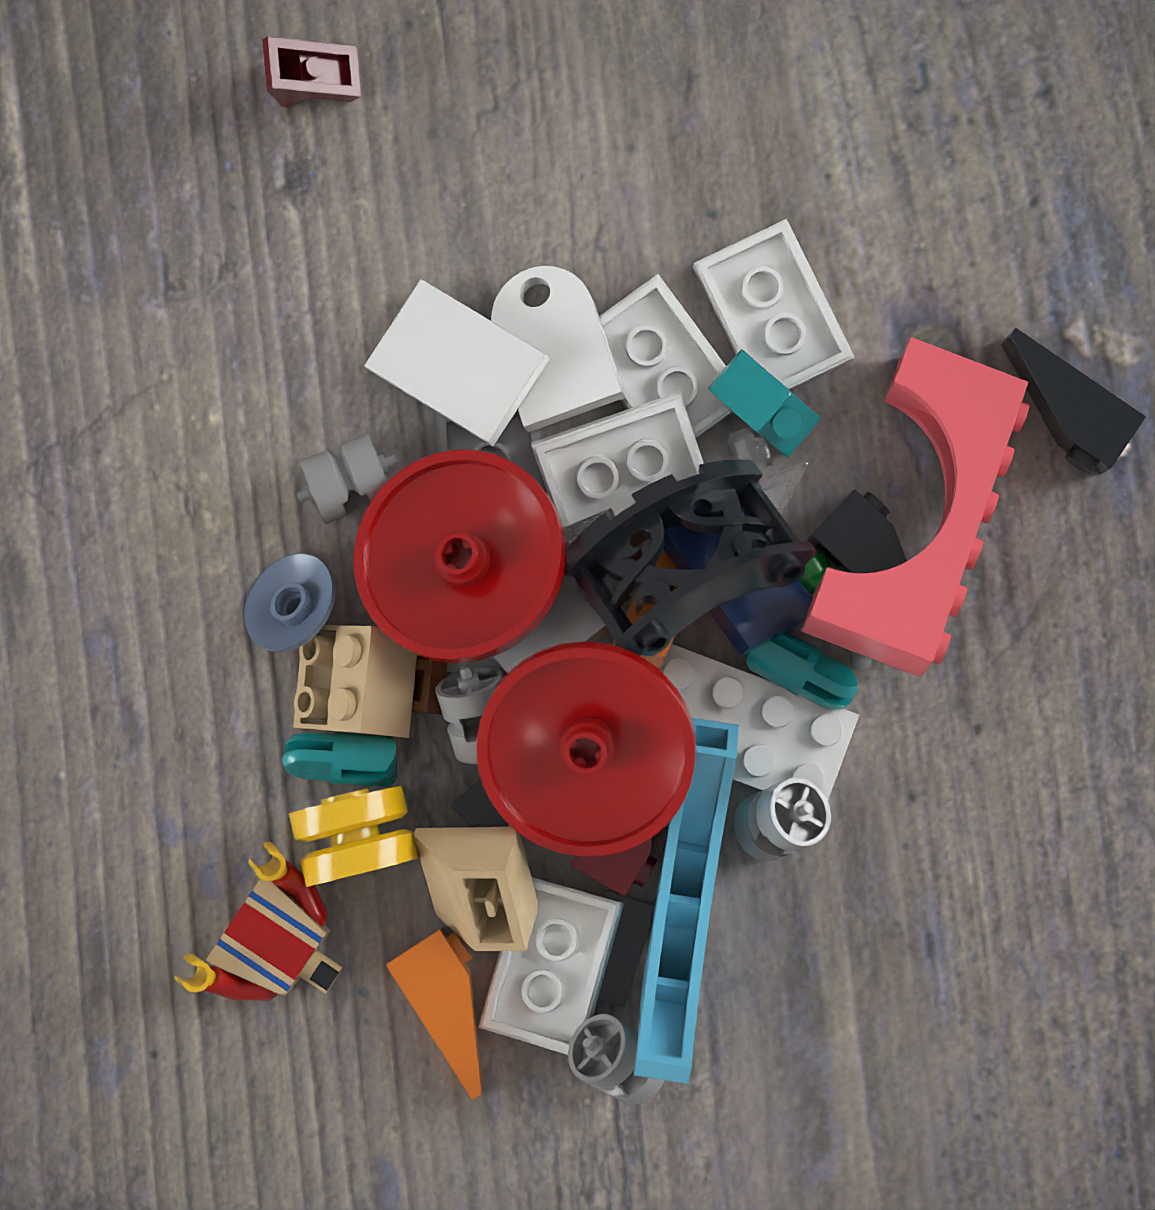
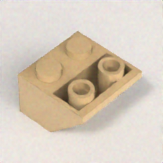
M324 625L311 640L300 646L293 728L409 738L417 661L416 654L403 648L389 638L379 627Z
M513 827L416 828L413 836L436 915L474 951H526L539 905L521 834Z

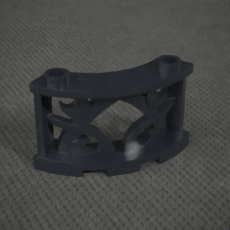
M732 459L704 463L699 465V474L677 481L672 474L659 479L631 494L636 503L620 512L611 520H609L605 513L602 514L566 548L564 573L566 576H574L616 640L614 646L626 649L639 656H654L663 651L669 645L671 639L682 629L715 607L754 591L787 587L803 575L805 566L817 551L811 542H800L757 483L763 476V473L753 460ZM709 514L710 517H702L700 515ZM678 523L695 532L721 534V538L711 560L704 569L662 568L654 565L664 548V529ZM649 539L651 543L642 555L641 546H637ZM606 575L620 582L613 595L602 580ZM635 587H637L638 590L634 599L637 617L643 606L647 604H654V606L632 625L621 606Z

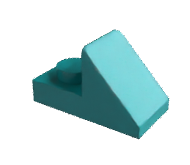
M743 349L738 352L707 388L787 458L822 419Z

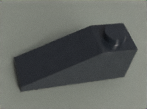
M1015 328L1001 345L1020 379L1029 382L1026 390L1057 445L1068 452L1065 456L1066 460L1087 474H1092L1093 471H1096L1101 475L1111 469L1146 416Z
M854 489L807 539L818 551L824 550L829 561L843 572H880L907 561L894 525L886 518L890 511L876 496L868 491L862 496Z

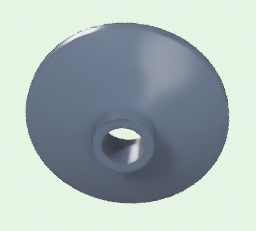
M302 553L292 554L272 563L260 574L250 589L244 608V623L247 633L257 645L271 652H286L304 645L321 630L332 611L336 593L335 580L328 566L315 556Z

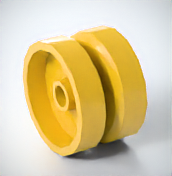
M402 785L369 792L368 788L322 799L320 800L321 805L289 813L295 840L306 843L329 837L331 845L330 848L306 853L300 860L306 887L420 858L413 831L401 829L380 835L378 824L401 819L408 812Z

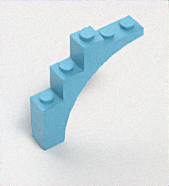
M692 717L696 737L695 768L686 798L666 827L665 846L655 895L652 931L642 981L639 1009L640 1020L634 1066L635 1076L686 1084L689 1083L692 1068L705 946L723 829L737 760L739 725Z

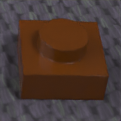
M417 659L412 712L442 715L435 688L447 676V662Z

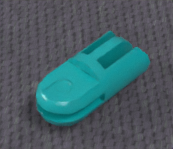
M788 632L750 651L746 663L751 671L783 687L796 696L799 694L826 709H844L852 702V697L858 692L857 678L849 668L821 653V649Z
M335 732V734L299 733L291 736L283 748L285 752L282 757L283 766L290 775L301 779L331 781L335 785L389 787L395 782L398 775L396 743L390 736L350 734L346 732Z

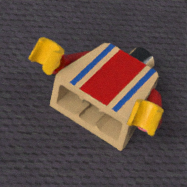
M265 842L263 844L272 855L270 862L265 865H258L253 859L249 858L248 860L249 865L260 879L207 957L206 961L211 963L212 966H209L194 954H187L183 957L189 964L197 966L196 973L189 979L175 976L176 982L188 991L200 992L205 990L231 1000L270 1001L278 994L287 995L298 979L302 978L326 994L343 969L342 966L318 951L330 930L325 926L328 912L316 885L306 887L303 872L291 862L285 860L273 843Z

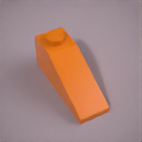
M441 927L390 960L386 966L473 1101L481 1096L483 1092L471 971L466 965V962L473 957L462 939L455 932L448 936Z

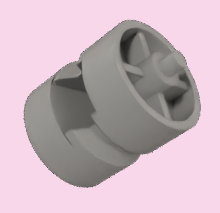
M368 433L342 444L341 453L338 456L325 451L300 460L308 483L304 484L306 490L298 492L297 496L300 503L309 499L312 504L316 503L325 524L353 513L354 503L357 501L362 502L368 507L378 491L388 482L386 474L390 473V467L398 464L395 455L384 458L383 454L378 455Z
M463 665L459 668V671L442 679L435 688L443 718L450 722L447 731L455 757L460 762L477 763L476 744L480 720L494 689L503 679L502 671L498 667L490 665L470 667L469 665Z
M789 778L745 798L739 804L734 816L735 835L741 847L750 856L762 861L776 860L816 844L823 839L828 832L831 822L830 806L822 790L813 782L804 778Z
M598 1014L584 1021L575 1031L568 1049V1062L573 1074L582 1081L630 1105L648 1101L659 1091L664 1083V1080L634 1075L638 1030L611 1015Z

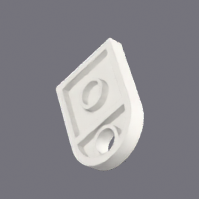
M538 266L518 273L502 287L494 301L491 321L546 353L550 358L518 408L523 427L527 433L626 398L593 298L577 276L559 267ZM543 284L550 288L549 298L541 306L530 307L524 304V295L530 287Z

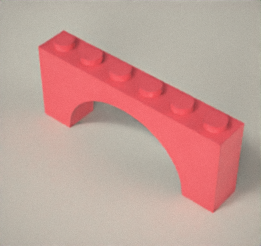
M910 337L898 360L884 402L896 407L914 420L927 435L936 450L941 463L945 485V502L940 526L933 541L923 551L905 563L891 569L873 573H849L827 567L817 584L801 632L918 677H922L932 663L941 664L951 639L950 634L943 632L948 616L956 617L967 593V587L960 585L965 568L969 570L974 568L983 546V540L975 538L981 522L989 523L999 499V494L992 492L996 476L1004 478L1014 455L1015 448L1007 446L1011 432H1020L1030 408V403L1022 401L1029 383L1028 381Z

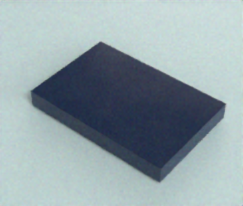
M709 514L700 515L702 517H710ZM677 523L664 529L665 543L663 549L677 569H704L718 546L721 534L699 533ZM798 579L784 588H769L744 594L715 607L709 613L738 653L743 656L804 623L812 597Z

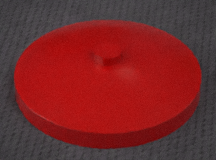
M478 450L439 452L417 460L400 470L388 480L369 504L359 525L354 547V574L358 593L365 609L375 624L389 638L410 652L430 660L447 663H468L484 660L507 651L526 638L541 623L552 607L561 587L566 563V542L563 526L556 507L548 494L534 478L515 463L498 455Z
M571 642L548 647L522 660L503 677L488 700L480 720L476 744L477 764L482 784L490 801L503 819L518 833L541 847L558 853L582 857L612 855L636 847L652 838L671 821L684 802L691 785L696 759V737L691 715L684 699L668 677L656 666L643 657L618 646L597 642Z

